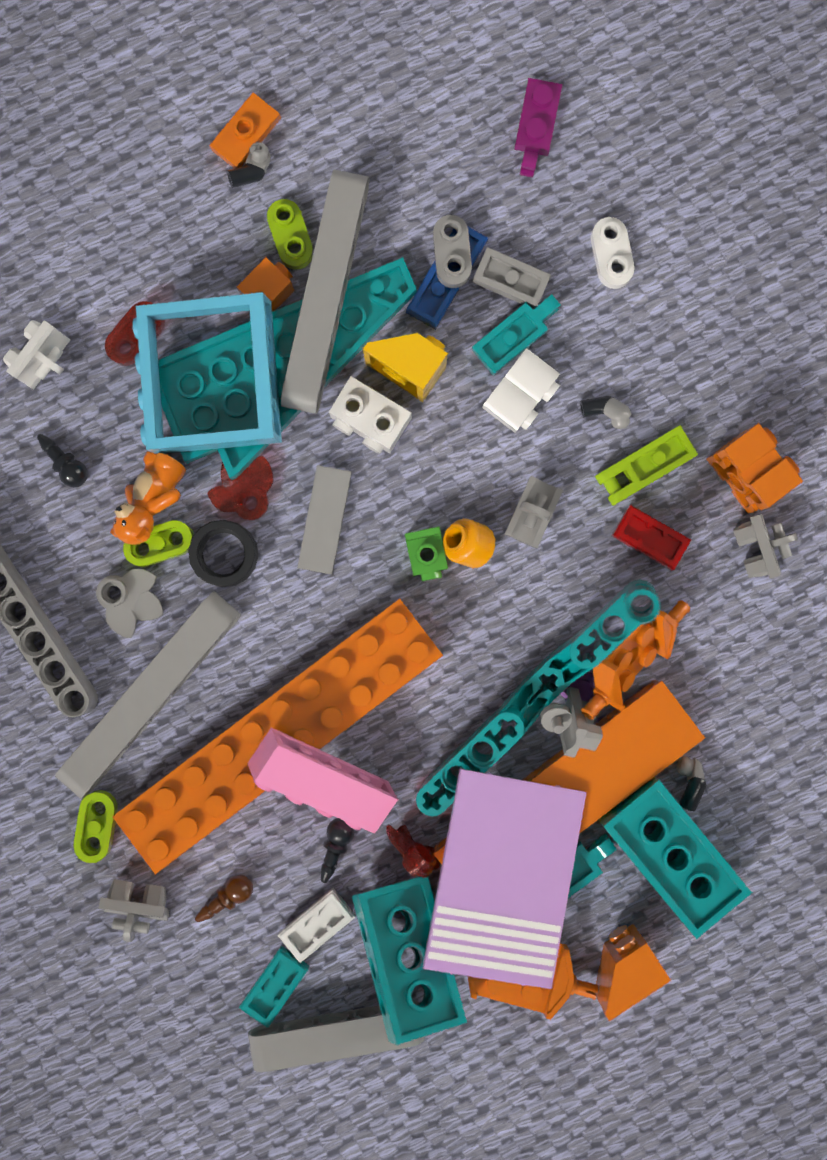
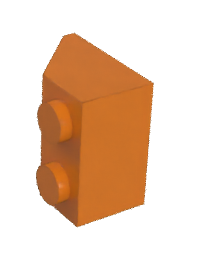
M634 924L629 927L623 925L616 928L610 933L609 940L603 945L596 980L598 993L595 994L609 1022L671 981Z

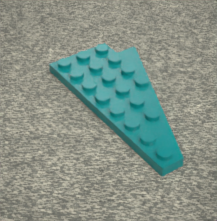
M403 257L348 280L324 388L417 292ZM303 299L272 312L281 432L302 412L301 410L282 407L281 396ZM251 321L158 360L161 406L173 436L258 429ZM269 444L181 452L184 462L188 464L218 451L229 478L234 480Z

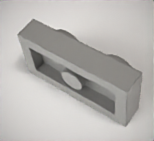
M487 247L472 283L520 304L527 302L532 309H535L541 300L551 274Z

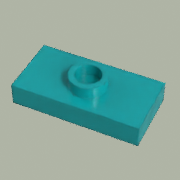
M280 946L241 1002L239 1009L268 1028L309 970V965L304 961L299 963L290 951Z

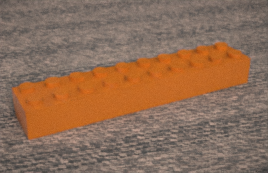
M399 598L112 817L156 875L265 792L254 783L248 762L270 728H274L320 750L441 658L443 654Z

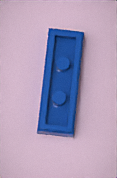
M468 227L471 264L473 267L488 242V238ZM453 229L449 237L455 236L457 231ZM434 261L408 305L406 313L436 330L461 287L448 288L438 280ZM451 262L448 265V269L452 272H457L461 269L460 265L456 262Z

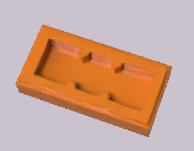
M253 92L209 146L214 153L234 169L242 167L250 153V146L256 142L262 143L281 120L280 113Z

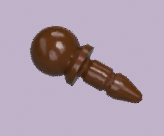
M245 875L232 876L227 881L225 887H220L217 890L218 896L201 908L195 917V921L202 922L211 919L224 908L232 910L236 907V904L249 900L253 893L251 880Z

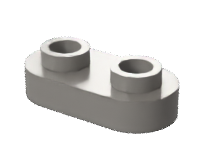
M446 215L436 222L433 229L436 274L438 280L444 286L459 288L467 283L472 270L468 227L462 218L456 215ZM447 228H454L457 234L449 237L444 231ZM451 262H456L460 265L461 269L457 272H452L448 269V265Z

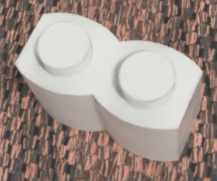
M526 348L486 400L482 408L514 433H516L520 426L527 430L539 414L534 410L541 399L548 402L560 387L555 382L560 373Z

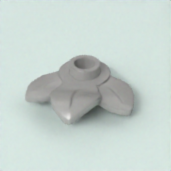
M132 569L122 577L117 575L107 576L98 584L96 590L97 599L106 608L107 624L117 634L125 638H132L137 620L149 621L163 615L164 612L160 600L149 591L156 582V575L144 569ZM114 586H117L121 591L120 597L116 600L110 596V589Z

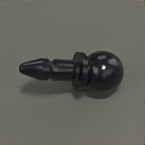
M43 434L37 436L41 449L54 462L52 469L55 472H59L62 483L71 488L82 486L88 477L86 466L82 462L74 460L72 453L65 454L56 446L52 439Z
M339 818L332 820L327 827L326 834L328 839L324 841L323 846L328 850L324 857V863L321 866L322 883H327L334 874L340 854L347 853L348 848L346 845L354 837L355 830Z

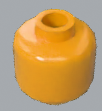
M467 518L459 519L452 523L444 534V551L446 556L455 563L470 568H479L488 563L493 556L495 536L493 531L484 524Z

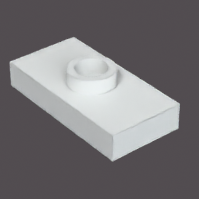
M333 887L278 933V937L301 963L352 921L356 914Z

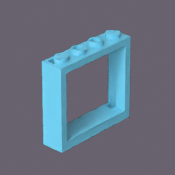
M263 292L136 306L137 318L133 319V332L136 339H138L139 353L135 356V365L137 372L141 375L142 389L138 390V403L144 413V424L141 425L140 434L143 444L146 445V450L157 454L282 443L272 303ZM250 311L258 429L164 437L155 321Z

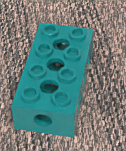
M656 777L652 778L598 819L600 824L696 939L752 894L747 885ZM656 820L654 831L644 834L645 825L649 821ZM678 848V856L672 861H667L669 852ZM697 877H701L700 884L695 888H690L692 881Z
M428 875L353 895L352 900L388 1041L395 1045H400L467 1023L455 975L423 968L435 904ZM396 911L401 912L405 918V925L399 932L392 925V917ZM409 947L414 953V962L410 967L406 968L402 963V953ZM420 984L424 990V997L419 1004L415 1005L411 994L414 987Z

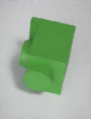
M440 527L406 533L405 539L413 577L420 575L422 582L442 578L441 571L447 570L448 566ZM429 548L433 551L434 558L431 561L426 562L421 559L420 553L423 549Z

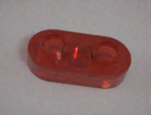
M142 301L134 304L107 336L105 351L108 357L116 364L130 366L135 363V356L139 353L138 339H136L133 332V319L137 318L136 306L153 303ZM165 320L155 321L156 338L163 331ZM129 343L131 345L130 351L127 354H121V346Z

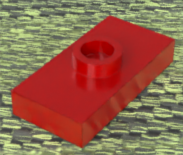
M632 505L627 507L611 535L671 571L675 570L691 542V539Z

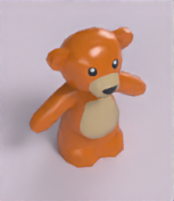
M145 453L143 458L145 463L144 472L137 476L134 485L128 484L125 487L128 503L117 506L114 511L116 517L110 533L126 544L137 545L147 541L153 531V516L176 503L181 497L179 490L175 489V486L184 477L186 468L166 454Z

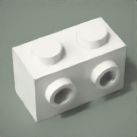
M350 376L329 411L330 417L335 420L332 424L335 428L349 436L352 432L365 438L362 443L378 454L382 450L391 453L412 419L410 411Z

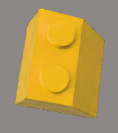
M418 333L368 342L363 348L366 365L421 402H424L446 369L448 353L444 351L445 345L431 335H427L424 338Z

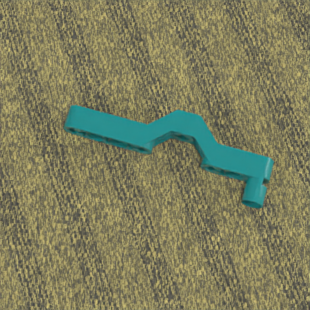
M641 579L633 580L627 584L579 632L551 652L532 670L500 708L424 780L416 797L419 810L423 814L432 817L442 814L454 802L458 777L452 774L450 769L452 766H461L465 770L485 773L522 738L541 715L543 709L554 701L572 682L599 665L641 624L654 620L659 614L660 603L653 585ZM637 595H647L650 597L649 603L643 607L634 606L631 604V601ZM614 615L620 617L624 621V625L618 632H609L603 627V621L607 617ZM596 629L601 638L593 646L594 654L592 656L589 653L581 655L580 644L590 645L596 639V633L593 631ZM543 674L548 677L552 674L556 675L555 685L552 682H548L546 685L543 684L541 686ZM515 720V728L508 726L502 732L500 738L497 733L501 730L503 721ZM481 741L487 742L493 748V752L481 754L475 748V744ZM443 783L445 787L440 798L438 796L433 799L430 798L428 794L432 795L437 792Z

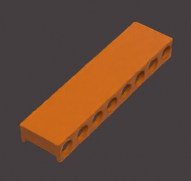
M662 680L651 681L623 703L625 709L622 712L614 709L595 724L601 727L603 733L602 740L596 751L579 748L574 758L565 756L562 749L522 779L552 786L560 785L563 788L587 792L579 834L705 739L704 735ZM447 837L434 846L435 852L433 854L441 865Z

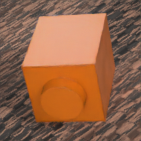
M267 257L236 287L240 295L263 292L271 300L272 312L295 291L290 281L293 276L289 270L279 261L274 265Z

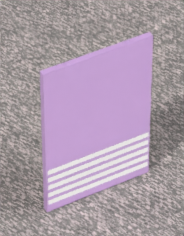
M465 769L459 770L423 962L424 969L446 972L452 975L459 974L516 983L522 986L528 985L552 989L587 792L563 788L560 785L552 786L492 775L490 772L481 773Z

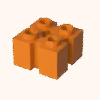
M759 423L738 434L706 459L722 481L725 480L733 490L732 494L748 514L771 507L803 482L802 478L798 475L800 473L798 465L790 457L785 456L782 458L775 450L778 444L775 435L768 428H762Z

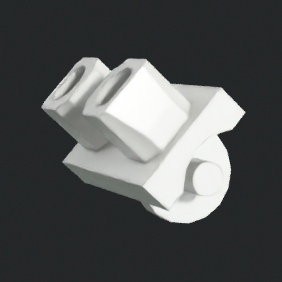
M31 320L24 329V336L29 339L22 350L16 347L11 348L3 357V361L9 367L6 372L33 390L41 379L44 380L51 369L59 375L63 372L64 369L57 365L56 362L64 353L63 349L70 341L68 337L45 320L42 323Z

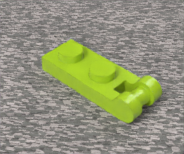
M681 425L594 477L599 485L603 484L610 495L607 498L611 505L614 506L698 456V453ZM624 472L630 482L624 488H621L615 476Z

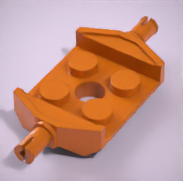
M679 600L668 614L659 610V614L654 620L641 624L599 665L593 668L595 681L594 696L581 709V713L587 719L594 720L603 707L609 704L622 712L625 709V705L623 704L621 692H626L632 686L635 676L643 667H648L652 664L656 653L666 659L670 658L678 623L690 612V606L686 602Z
M562 943L559 945L552 989L528 985L522 986L516 983L467 976L471 998L477 999V995L541 1012L544 1013L546 1019L550 1020L569 999L570 995L575 993L595 1000L597 997L595 993H598V984L577 980L576 975L573 973L569 948L566 944Z

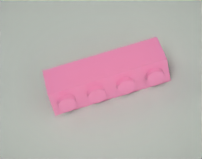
M270 728L248 762L253 781L262 790L267 792L277 791L284 794L287 799L297 805L305 803L314 807L321 815L327 818L335 816L344 820L348 826L355 830L365 829L375 834L398 801L389 781L274 728Z

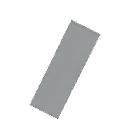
M317 465L298 569L333 575L352 476L351 471Z

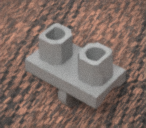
M530 476L504 535L537 549L563 490Z
M762 514L750 517L751 521L733 529L739 547L758 541L762 553L743 560L749 578L769 575V578L781 576L774 547L778 546L782 559L791 557L792 553L788 543L798 540L796 533L786 535L782 523L771 526L775 539L771 540Z
M568 687L565 704L551 703L543 709L540 719L545 730L560 734L564 755L575 758L579 748L596 751L602 740L603 733L600 726L593 725L596 716L594 720H589L581 713V709L588 702L581 700L579 689Z
M113 879L107 898H100L98 909L108 913L127 915L126 919L114 918L112 929L124 930L123 940L125 942H133L136 932L148 934L150 923L138 921L139 917L168 921L170 910L165 907V887L146 884L142 903L130 902L134 883Z

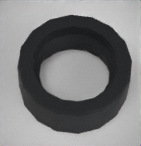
M228 520L211 521L200 527L192 537L188 549L189 562L195 574L206 583L219 587L236 586L248 579L255 570L259 557L257 543L252 534L240 524ZM216 534H232L240 540L244 547L242 564L230 574L215 573L208 568L204 561L203 551L205 544Z

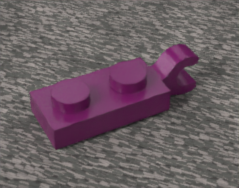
M528 78L514 150L524 152L520 175L533 178L538 155L548 156L563 84Z

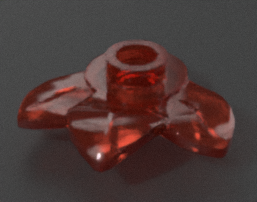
M264 456L257 457L234 480L229 478L222 462V485L208 491L212 504L222 512H236L241 518L246 520L261 518L267 512L269 506L267 492L273 485V472L267 459ZM250 497H255L257 499V506L250 510L246 502Z
M389 824L386 826L387 836L392 845L402 854V864L409 874L414 877L427 878L432 873V870H437L440 867V862L433 854L435 848L415 843L406 825L400 826L397 830Z

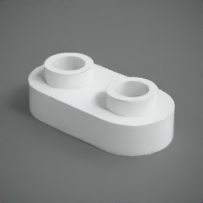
M606 217L598 221L591 233V244L600 281L606 287L618 289L625 286L632 278L634 262L626 226L617 218ZM612 230L616 237L609 239L605 236L604 231ZM618 263L622 266L623 271L616 273L612 270L611 265Z

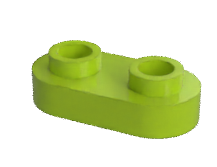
M277 200L270 205L267 211V221L280 259L290 269L298 270L305 268L312 261L314 251L301 210L292 200ZM281 212L290 213V217L287 220L282 221L278 219ZM293 244L301 246V250L298 253H291L289 248Z
M172 520L153 526L149 539L143 542L149 546L148 554L145 556L140 555L138 548L142 543L137 545L124 543V556L131 564L142 567L176 558L188 553L194 533L190 526L181 521ZM180 532L183 540L179 545H174L171 538L174 533Z
M97 790L83 798L79 806L73 848L76 856L86 863L99 862L109 854L112 848L116 821L112 816L118 812V803L115 797L107 791ZM97 802H102L105 805L106 810L104 814L96 811L95 804ZM91 837L99 839V848L96 849L90 845Z

